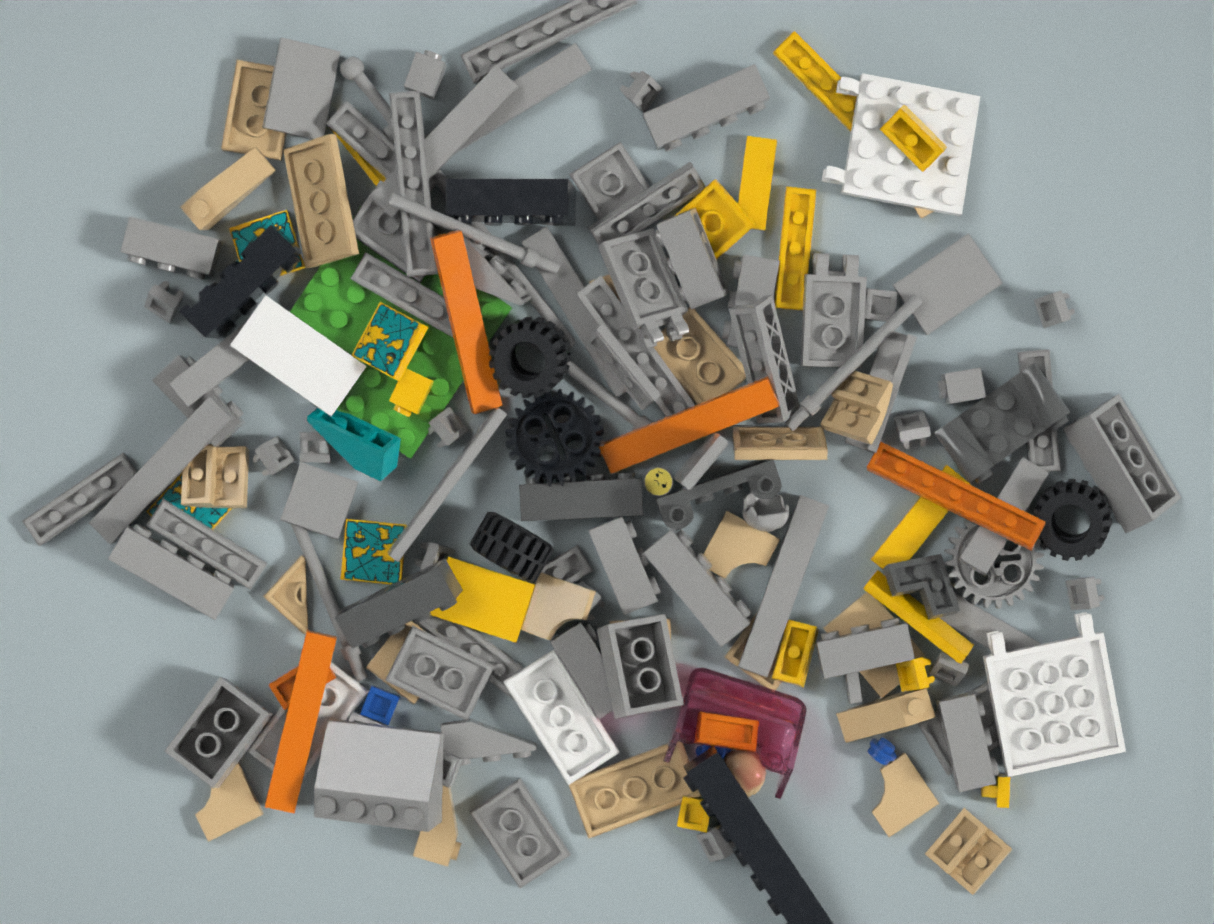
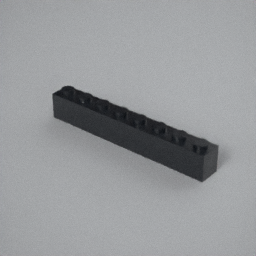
M712 746L685 764L683 767L687 775L683 779L693 793L697 790L704 798L700 804L709 817L713 815L717 817L721 823L717 826V829L726 842L730 840L734 842L738 848L733 851L743 867L747 864L754 872L750 878L760 892L764 889L771 897L767 900V903L774 914L778 916L782 913L787 921L786 924H834L717 749Z

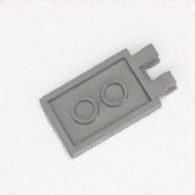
M654 228L602 242L598 248L632 329L641 328V341L644 348L655 347L657 342L664 340L663 333L659 329L660 326L667 325L666 332L671 342L683 338L682 335L689 333L688 325L682 317L688 311V308L680 296L679 287L669 269L666 256L657 240Z
M813 253V275L804 274L800 366L841 367L864 342L867 277H858L859 255H843V271H828L829 254Z

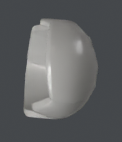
M750 493L743 498V517L752 528L763 532H771L784 526L789 517V505L786 504V507L784 506L781 495H777L772 499H759L753 493Z

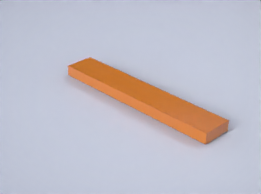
M456 230L430 238L471 413L478 414L503 406L497 379L495 380L492 376L495 372L494 368L489 367V361L492 358L489 355L490 349L463 233L461 230Z
M767 376L608 440L599 449L612 474L775 409L780 404Z
M880 442L877 452L873 454L866 467L867 471L1030 551L1033 549L1045 526L1046 521L883 442Z
M310 630L306 631L265 802L266 808L295 814L337 636Z

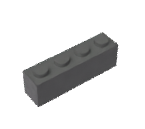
M618 473L617 480H605L604 474L586 475V481L575 483L569 477H565L564 486H561L558 479H556V483H552L551 487L548 486V483H544V478L539 484H536L535 478H525L526 484L519 485L521 521L643 515L641 478L635 479V473Z
M443 559L342 608L334 618L352 649L360 645L367 648L379 641V636L388 632L389 636L394 635L406 627L405 623L412 620L415 623H419L431 616L430 612L437 608L444 611L457 603L456 598L463 589L447 560Z

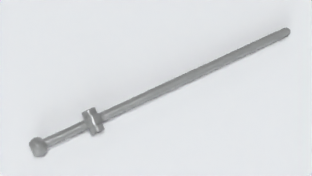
M354 56L348 58L340 66L341 74L346 79L356 82L387 121L388 126L382 132L394 143L389 104L363 73V62ZM439 170L432 178L446 196L447 178ZM472 222V225H470L491 234L482 222ZM487 246V249L494 256L497 255L504 260L508 266L507 271L514 279H520L529 290L527 293L532 297L529 302L541 317L545 318L544 320L547 324L551 321L556 324L554 329L557 332L559 330L564 332L565 335L562 339L563 341L568 340L569 348H572L575 345L572 335L507 254Z

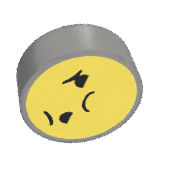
M664 467L649 469L643 478L645 490L655 497L667 495L672 490L674 483L672 474Z

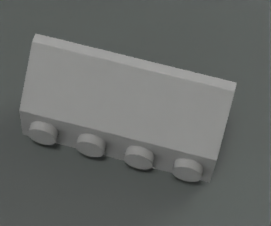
M1120 394L1112 397L1063 428L1069 442L1074 446L1083 461L1085 469L1090 473L1100 489V494L1106 495L1107 503L1111 506L1116 521L1122 526L1125 533L1155 520L1181 499V496Z

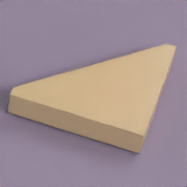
M301 555L263 597L304 635L308 630L306 559Z

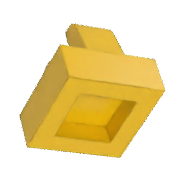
M920 657L896 663L902 692L928 688L929 684L934 682V676L927 677L925 669L926 665L931 664L930 659Z
M1005 774L997 775L996 784L981 787V797L996 798V807L1009 808L1011 777Z
M682 795L677 827L707 833L710 817L700 804L704 799Z

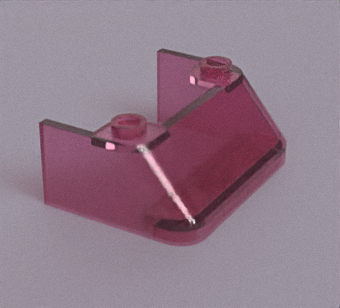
M707 668L693 670L682 697L684 705L679 706L664 762H670L678 741L685 744H694L697 715L699 712L759 721L756 747L761 748L759 759L764 768L780 774L775 797L781 799L794 769L807 709L803 701L797 697Z

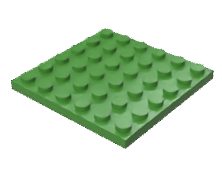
M356 239L359 254L321 265L290 310V313L350 355H352L380 302L428 327L407 366V369L434 381L419 415L412 412L410 417L393 410L395 404L390 402L389 399L398 381L362 361L360 362L366 365V368L337 408L340 412L351 414L401 438L399 452L412 459L428 435V428L431 427L429 422L445 410L464 381L454 338L351 280L365 252L407 276L402 270ZM439 274L426 275L420 284L444 297ZM476 289L489 344L512 310V307L496 296Z

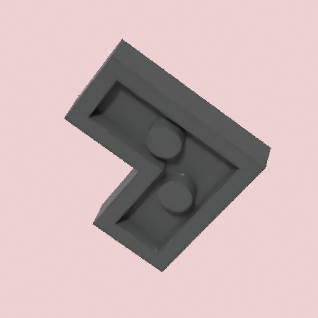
M941 554L892 563L883 568L892 597L920 592L928 620L954 615L960 611Z

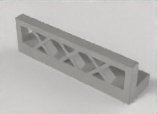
M764 295L754 304L735 305L729 309L747 383L750 384L768 376L780 404L775 409L757 415L758 424L785 422L800 408L773 295ZM763 308L765 309L766 319L764 317Z
M894 331L878 347L868 375L891 381L893 384L886 415L872 445L846 437L845 443L872 453L877 452L916 342V336Z

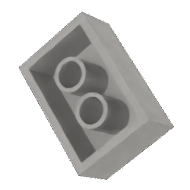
M665 614L607 624L597 629L615 719L672 709L684 705Z
M220 677L166 748L165 752L209 786L219 788L274 714L228 679Z

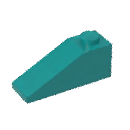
M319 408L307 416V422L355 470L378 481H382L397 467L401 438L337 409L331 417Z

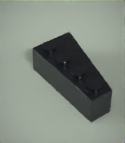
M446 179L445 215L468 225H472V222H484L485 225L499 226L502 223H514L520 226H530L533 224L575 226L576 189L569 179Z
M270 225L241 253V256L244 258L241 262L235 260L221 271L220 278L222 280L219 283L214 282L210 286H205L198 293L200 301L192 308L186 304L179 312L205 338L219 339L221 336L226 338L237 327L235 322L242 314L245 317L248 316L257 307L258 303L256 300L263 293L267 295L279 284L277 278L284 271L289 273L300 262L298 257L303 252L277 226Z

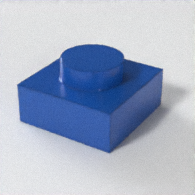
M372 685L360 714L389 725L400 696Z

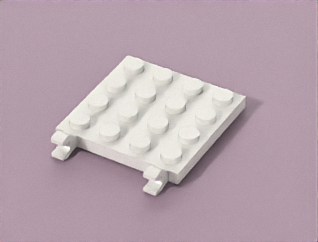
M864 73L860 75L859 81L849 77H841V80H838L836 93L857 96L845 170L826 166V169H823L822 182L842 185L841 194L961 216L981 96ZM903 105H906L947 146L946 150L924 172L880 130Z
M1090 613L1074 614L1080 636L1010 651L1005 650L1002 632L997 630L986 633L991 655L983 656L1006 776L1010 777L1126 752L1104 633H1094L1093 620Z

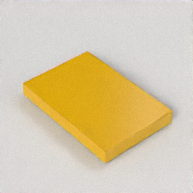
M448 556L447 562L463 591L456 598L457 603L444 611L437 608L430 612L431 615L517 643L535 584Z

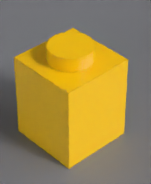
M406 368L389 399L390 402L395 404L393 410L410 417L412 412L419 415L434 381Z

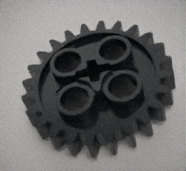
M562 389L558 390L556 397H552L549 391L545 393V398L543 399L540 396L536 398L534 396L535 402L533 403L524 399L525 409H514L518 419H508L509 425L513 429L505 430L506 437L510 438V440L505 442L506 447L512 450L508 453L511 461L517 460L515 462L517 471L525 468L523 473L526 479L535 474L536 484H539L543 478H546L548 486L551 487L554 479H558L560 485L564 486L565 477H569L575 483V473L579 472L583 476L587 475L586 465L595 468V461L592 457L602 456L601 450L597 447L604 446V438L600 437V435L604 434L603 426L598 425L601 422L600 415H593L595 412L593 405L585 407L586 401L584 397L575 401V395L572 391L567 398L563 397ZM544 415L549 417L554 432L560 439L561 447L567 456L566 460L561 459L553 438L550 437L548 426L543 420ZM560 415L570 416L567 422L558 423L555 421ZM538 426L542 428V431L537 435L527 433L532 427ZM578 440L582 442V445L577 449L567 447L571 441ZM550 452L554 454V457L549 461L539 459L543 453Z

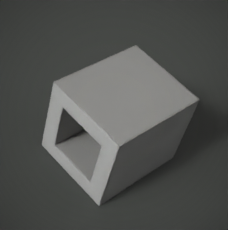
M425 50L424 54L416 52L404 83L405 90H420V96L435 100L447 67L445 62L441 61L442 56Z
M981 367L942 374V381L937 382L940 399H945L946 404L986 398Z

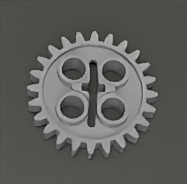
M964 519L965 529L961 527L954 528L959 537L948 538L954 547L953 549L944 550L945 553L952 555V560H948L944 564L946 566H953V571L948 573V577L957 578V581L952 586L953 589L964 588L961 593L962 598L972 594L971 603L974 605L980 599H983V608H989L993 600L995 607L1000 609L1002 607V600H1005L1008 606H1013V596L1019 600H1024L1023 589L1033 592L1034 589L1029 584L1030 580L1040 581V578L1034 574V571L1044 569V566L1036 563V559L1044 556V553L1035 552V548L1040 545L1041 541H1036L1031 551L1014 543V547L1010 551H1005L1002 548L998 556L1019 554L1020 559L996 562L995 568L993 564L989 569L986 581L979 585L973 578L975 570L959 561L980 526ZM1010 564L1017 569V577L1011 582L1007 581L1004 577V569Z

